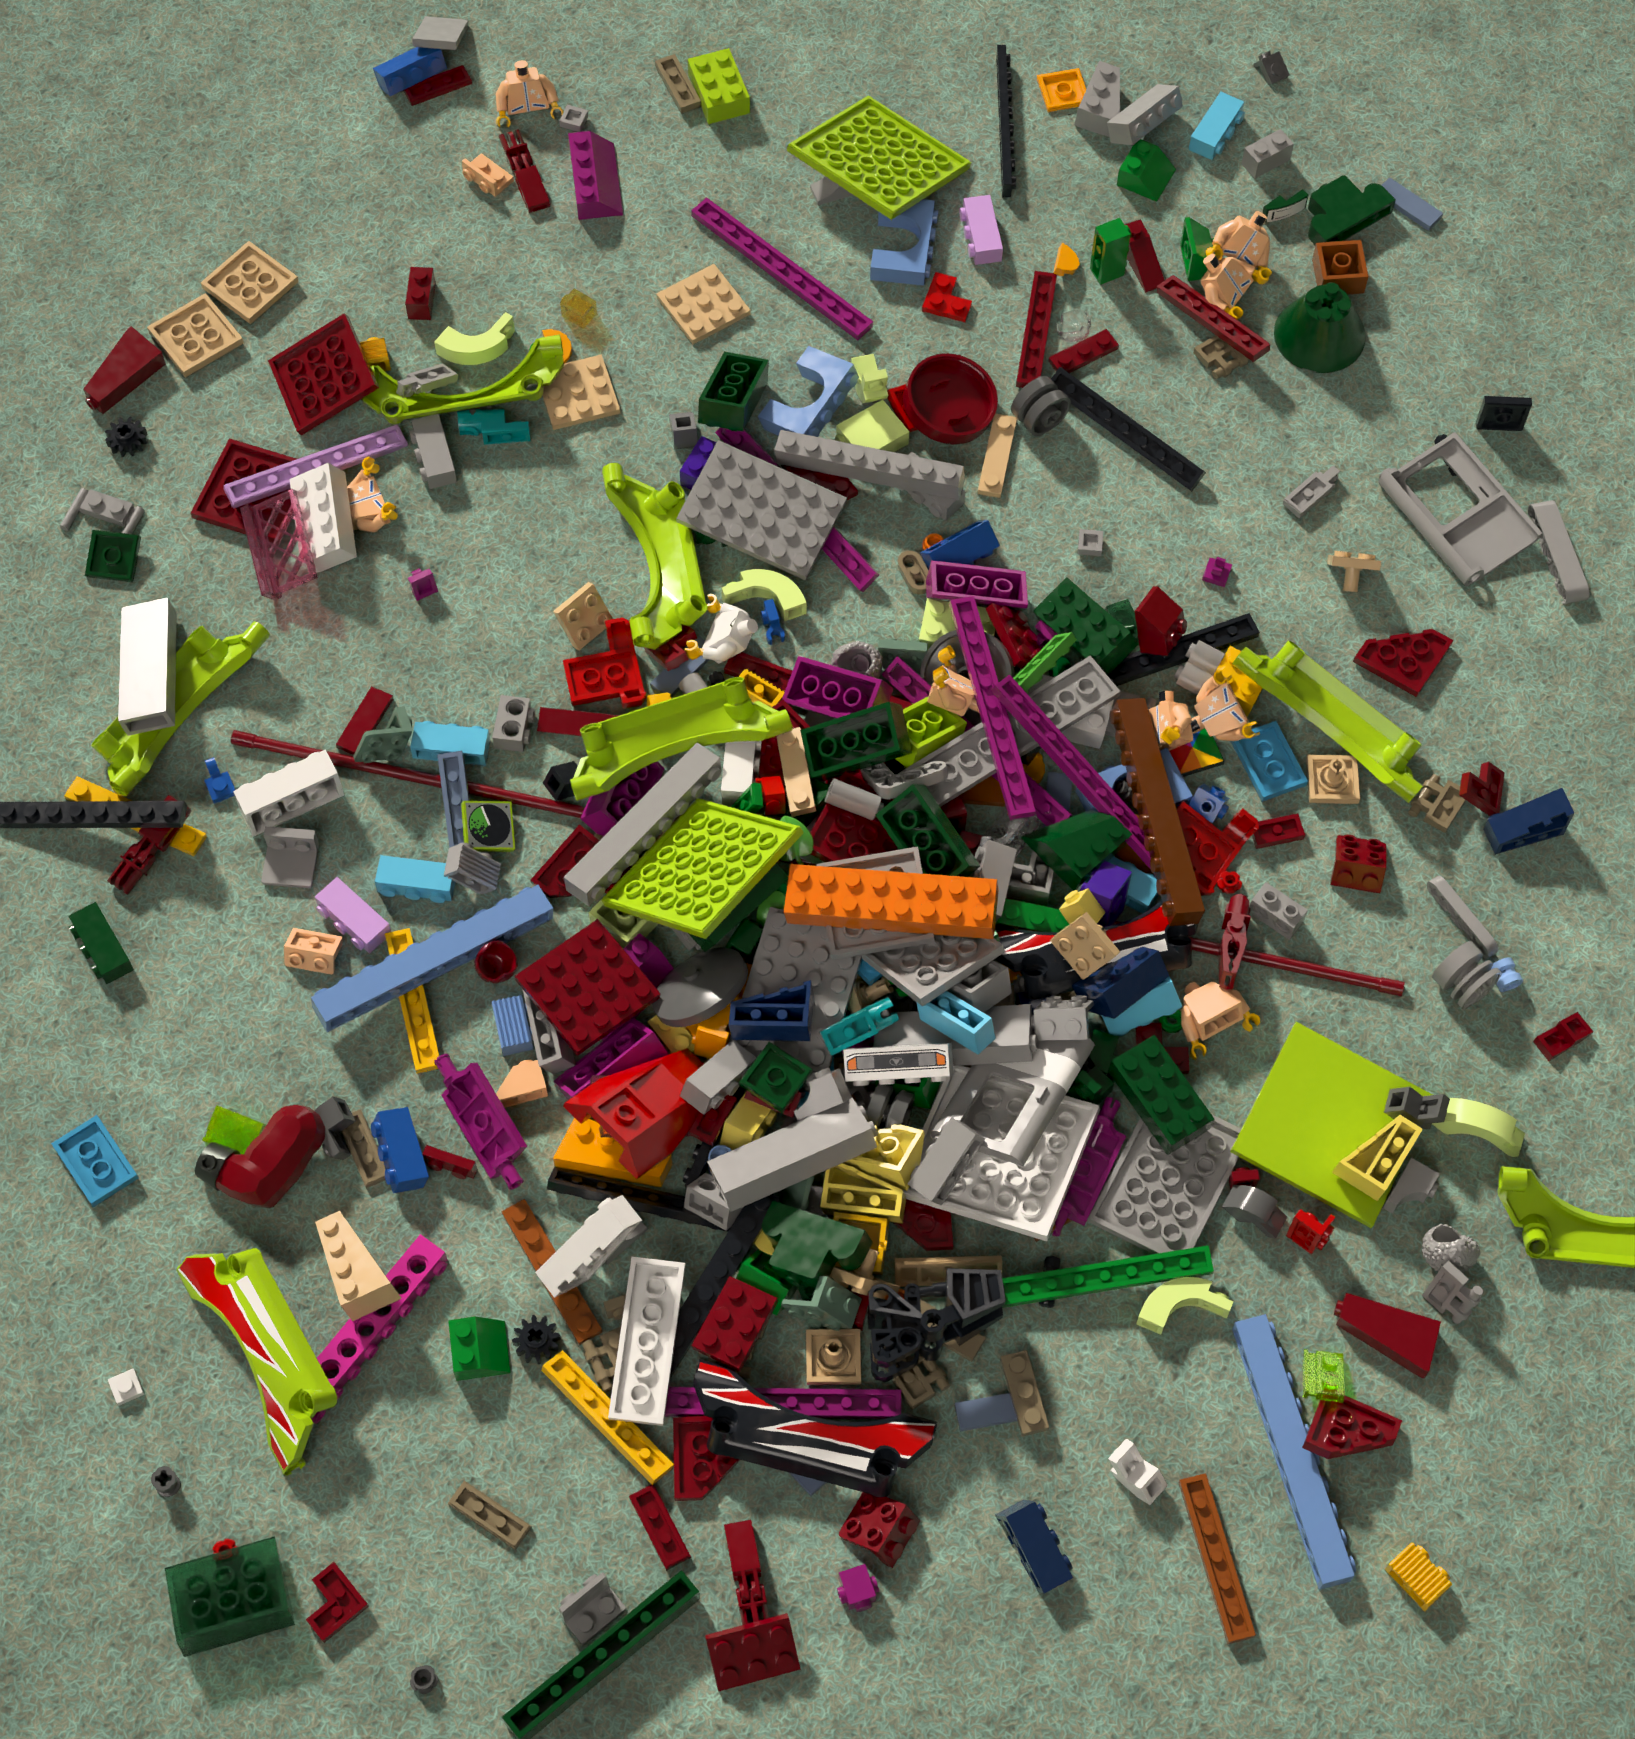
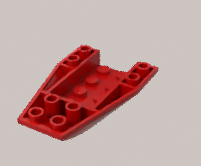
M686 1048L600 1078L566 1101L563 1107L580 1124L593 1117L624 1148L618 1161L638 1179L670 1156L691 1129L699 1111L680 1097L686 1079L703 1066L704 1063Z

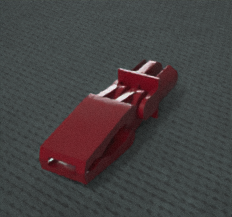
M519 129L515 130L517 141L512 131L507 132L510 148L504 134H500L499 139L506 154L507 162L511 171L514 170L515 182L528 212L532 213L549 208V198L537 167L533 165L527 143H524Z
M171 795L164 799V801H178ZM187 807L184 822L191 813V808ZM141 828L138 834L143 838L138 843L132 844L124 856H120L123 860L107 882L115 885L117 889L122 890L126 895H129L143 874L145 876L148 875L146 873L155 861L157 850L166 851L180 828Z
M1236 894L1230 898V902L1225 908L1221 928L1225 932L1222 936L1218 952L1219 987L1228 990L1233 989L1247 944L1246 934L1251 919L1250 902L1243 894ZM1233 950L1234 960L1232 961V970L1230 972L1229 965L1231 960L1228 953ZM1227 975H1228L1229 983H1228V985L1226 986L1225 979L1227 978Z
M750 1519L724 1524L734 1582L738 1581L739 1588L736 1589L742 1625L748 1624L746 1615L750 1614L752 1615L753 1622L759 1621L758 1613L760 1612L763 1613V1618L767 1619L769 1618L764 1585L759 1584L758 1577H761V1568L752 1521ZM747 1579H750L751 1586H747Z

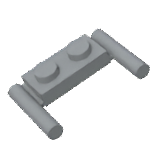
M81 488L60 524V528L68 531L77 514L81 512L125 527L122 533L133 534L145 510L139 506L134 507L131 502L91 489L88 491Z

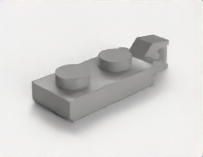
M443 363L407 374L406 379L398 381L397 394L402 398L411 397L414 392L419 394L420 392H428L438 387H445L448 384L457 382L458 374Z
M1332 466L1324 474L1321 472L1313 473L1284 498L1283 505L1300 519L1332 491L1336 485L1334 482L1339 478L1338 474L1340 471L1335 466Z

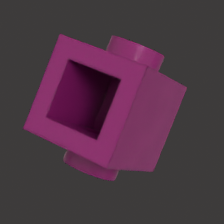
M866 1564L839 1572L838 1579L841 1587L837 1588L841 1604L847 1603L848 1609H856V1612L871 1608L872 1603L876 1602L875 1593L879 1592V1587L875 1576H869Z

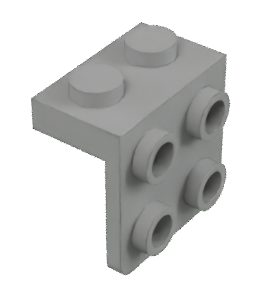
M1059 996L1047 997L1046 1001H1042L1034 1009L1037 1041L1088 1039V1011L1094 1006V1001L1087 1000V996H1073L1071 1000L1061 1001Z

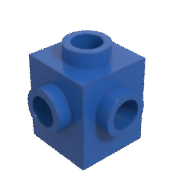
M1203 783L1198 787L1189 806L1213 823L1218 818L1221 820L1224 818L1229 809V806L1226 804L1230 798L1225 796V792L1219 787H1210Z

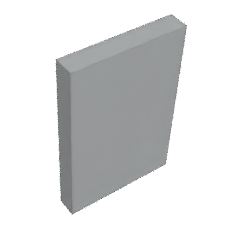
M425 16L412 38L413 46L456 50L468 28V20Z

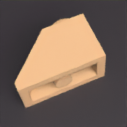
M524 1060L512 1067L496 1093L504 1108L548 1096L538 1060Z

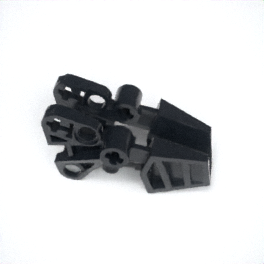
M947 1268L945 1282L932 1283V1286L918 1287L916 1284L910 1283L905 1287L904 1299L886 1284L874 1285L869 1291L867 1312L868 1329L871 1330L870 1363L872 1376L875 1380L888 1382L914 1368L919 1361V1354L926 1361H935L941 1355L942 1344L955 1339L960 1346L1002 1319V1306L1005 1305L1006 1300L1001 1270ZM878 1290H883L888 1294L889 1298L888 1300L874 1299L873 1294ZM944 1297L943 1309H929L923 1314L921 1313L920 1298ZM914 1353L915 1357L912 1361H903L907 1356ZM879 1366L883 1368L888 1367V1373H885L883 1370L878 1372Z

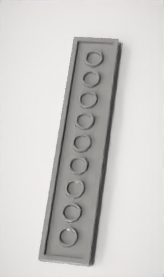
M1089 656L1028 693V696L1062 732L1119 697L1121 691L1095 660ZM1007 710L1019 755L1022 757L1040 745ZM982 722L901 771L904 772L933 761L945 762L948 778L927 787L940 807L996 773Z

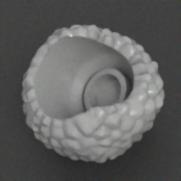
M857 641L836 649L830 665L878 679L882 669V656L876 648H873V645Z
M1439 1224L1432 1227L1422 1239L1423 1257H1425L1426 1263L1438 1272L1449 1261L1462 1273H1465V1271H1468L1469 1268L1476 1264L1481 1254L1480 1246L1473 1238L1458 1233L1457 1230L1447 1224Z

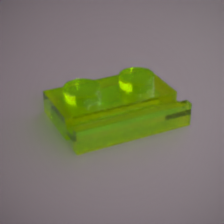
M216 1105L206 1129V1135L202 1141L209 1144L215 1142L238 1150L240 1154H245L247 1147L262 1133L266 1124Z
M1304 1349L1303 1398L1314 1396L1316 1400L1344 1401L1343 1353L1325 1351L1310 1353L1307 1349Z

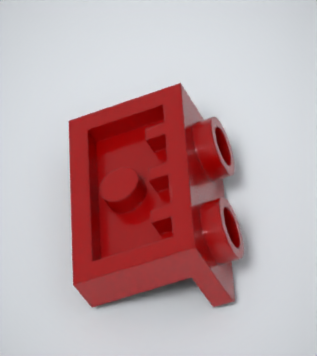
M1300 1209L1294 1216L1286 1236L1312 1255L1317 1248L1322 1250L1328 1243L1330 1235L1335 1229L1332 1224L1336 1217L1331 1214L1322 1225L1316 1216Z

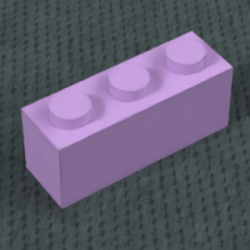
M991 196L964 198L963 208L959 209L961 222L965 221L966 224L964 226L965 240L969 239L970 244H968L969 257L974 258L975 265L1001 262L1003 247Z
M338 877L315 896L318 905L316 909L319 914L325 919L330 917L334 921L333 925L341 934H349L352 937L351 942L359 950L364 948L370 954L386 940L385 933L391 932L389 923Z

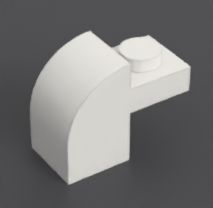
M1128 1439L1108 1458L1113 1466L1110 1471L1114 1477L1136 1497L1149 1505L1168 1486L1160 1470L1143 1460L1135 1444Z

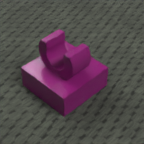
M1210 557L1202 580L1225 587L1233 564L1226 563V559L1220 557L1216 559Z
M419 568L412 571V576L408 577L416 601L439 592L430 569L421 571Z
M1042 620L1034 626L1039 633L1036 636L1040 649L1057 635Z

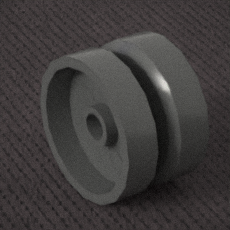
M1041 376L1032 380L1017 394L1012 402L1011 412L1019 421L1024 422L1025 428L1032 435L1042 436L1056 427L1069 412L1071 400L1063 391L1058 390L1057 385L1051 378Z
M878 1083L867 1109V1122L872 1121L878 1129H891L892 1125L908 1126L912 1115L915 1093L901 1090L893 1101V1086L888 1084L879 1085Z

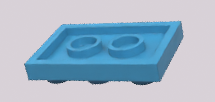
M1276 721L1252 729L1254 733L1260 732L1258 736L1230 741L1262 802L1307 786L1308 780Z
M98 1115L51 1143L92 1207H95L139 1179Z

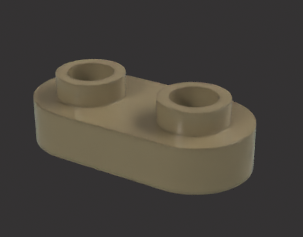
M915 551L901 553L898 557V569L909 590L914 594H925L928 569L921 556ZM907 563H911V564H913L914 566H912V567H907L906 564H907ZM922 582L924 585H916V583Z

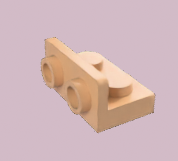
M482 153L471 162L467 159L462 160V173L464 177L470 182H476L484 193H491L496 197L514 181V177Z
M293 928L284 945V965L332 975L335 971V959L343 945L342 937Z

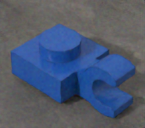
M774 600L764 601V611L760 613L763 625H768L769 627L766 632L767 643L772 645V636L778 635L781 642H784L785 632L780 626Z
M214 757L205 760L211 778L204 781L213 803L215 804L235 796L233 792L235 788L228 771L220 774Z

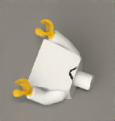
M709 594L707 597L711 604H707V611L709 613L720 611V613L716 614L703 647L699 648L697 641L689 640L686 643L688 648H685V652L691 660L703 656V659L714 660L719 664L743 652L747 648L752 634L757 632L758 625L754 619L749 618V614L746 611L727 603L722 605L715 595Z

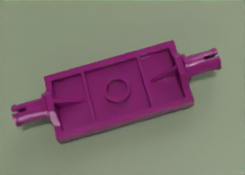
M449 1054L440 1055L437 1057V1060H434V1064L444 1078L443 1083L447 1088L441 1094L442 1098L490 1179L502 1175L509 1190L518 1188L524 1180L513 1163L528 1146L479 1064L470 1063L464 1070L458 1071Z
M1112 1097L1105 1098L1104 1104L1097 1116L1054 1225L1056 1227L1052 1236H1060L1067 1218L1085 1226L1126 1138V1135L1114 1128L1113 1120L1118 1109L1121 1107V1103L1115 1100L1113 1107L1110 1108L1113 1100Z

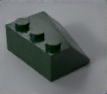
M1088 810L1023 835L1021 839L1075 891L1090 878L1094 869H1098L1104 861L1108 862L1126 846L1132 833L1115 816Z

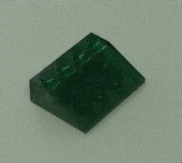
M275 1536L165 1568L176 1642L184 1657L295 1625L291 1600Z

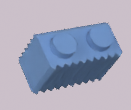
M522 995L492 1001L503 1056L534 1050L531 1026H528L527 1018H529L526 1003H523Z

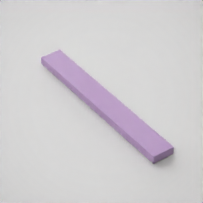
M397 424L225 484L223 489L234 509L290 489L291 478L326 463L344 470L361 464L366 457L375 459L407 447L408 443Z

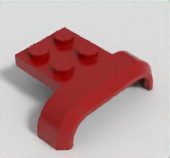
M623 617L605 620L610 651L563 660L571 704L576 706L620 697L623 709L642 706L646 700V691L644 692L629 620Z
M1183 801L1177 807V813L1201 896L1211 895L1214 893V886L1220 879L1219 875L1226 871L1246 841L1259 829L1258 820L1242 808L1221 831Z

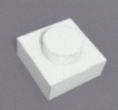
M134 1368L108 1379L118 1406L144 1395Z

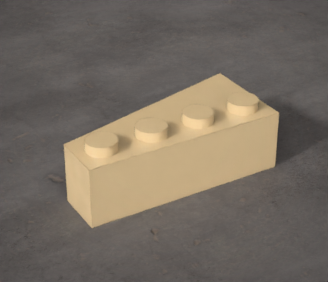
M340 1211L315 1222L340 1306L352 1321L402 1299Z

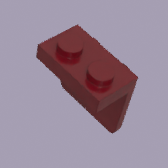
M1348 834L1338 835L1336 837L1335 862L1330 885L1380 894L1386 872V844L1377 839L1367 840Z
M862 1492L841 1527L839 1536L845 1541L872 1551L883 1564L893 1568L901 1557L911 1536L915 1533L920 1520L906 1504L888 1497L881 1498Z

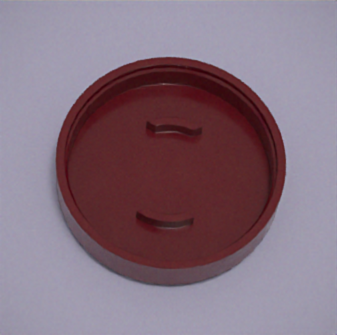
M942 353L925 358L913 369L904 388L903 404L909 420L923 435L940 443L958 445L971 442L985 432L996 413L998 395L993 380L980 365L961 355Z

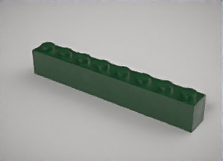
M682 1570L504 1714L502 1719L516 1739H531L700 1600L699 1590Z

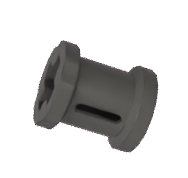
M159 1467L151 1476L152 1485L163 1497L173 1496L180 1489V1479L170 1467ZM166 1477H169L171 1481H167L166 1486H162L161 1483L165 1482Z

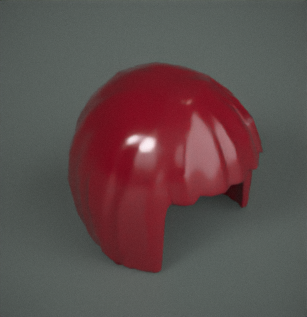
M492 941L482 946L474 960L475 971L483 981L490 983H502L509 980L518 967L515 953L502 941Z

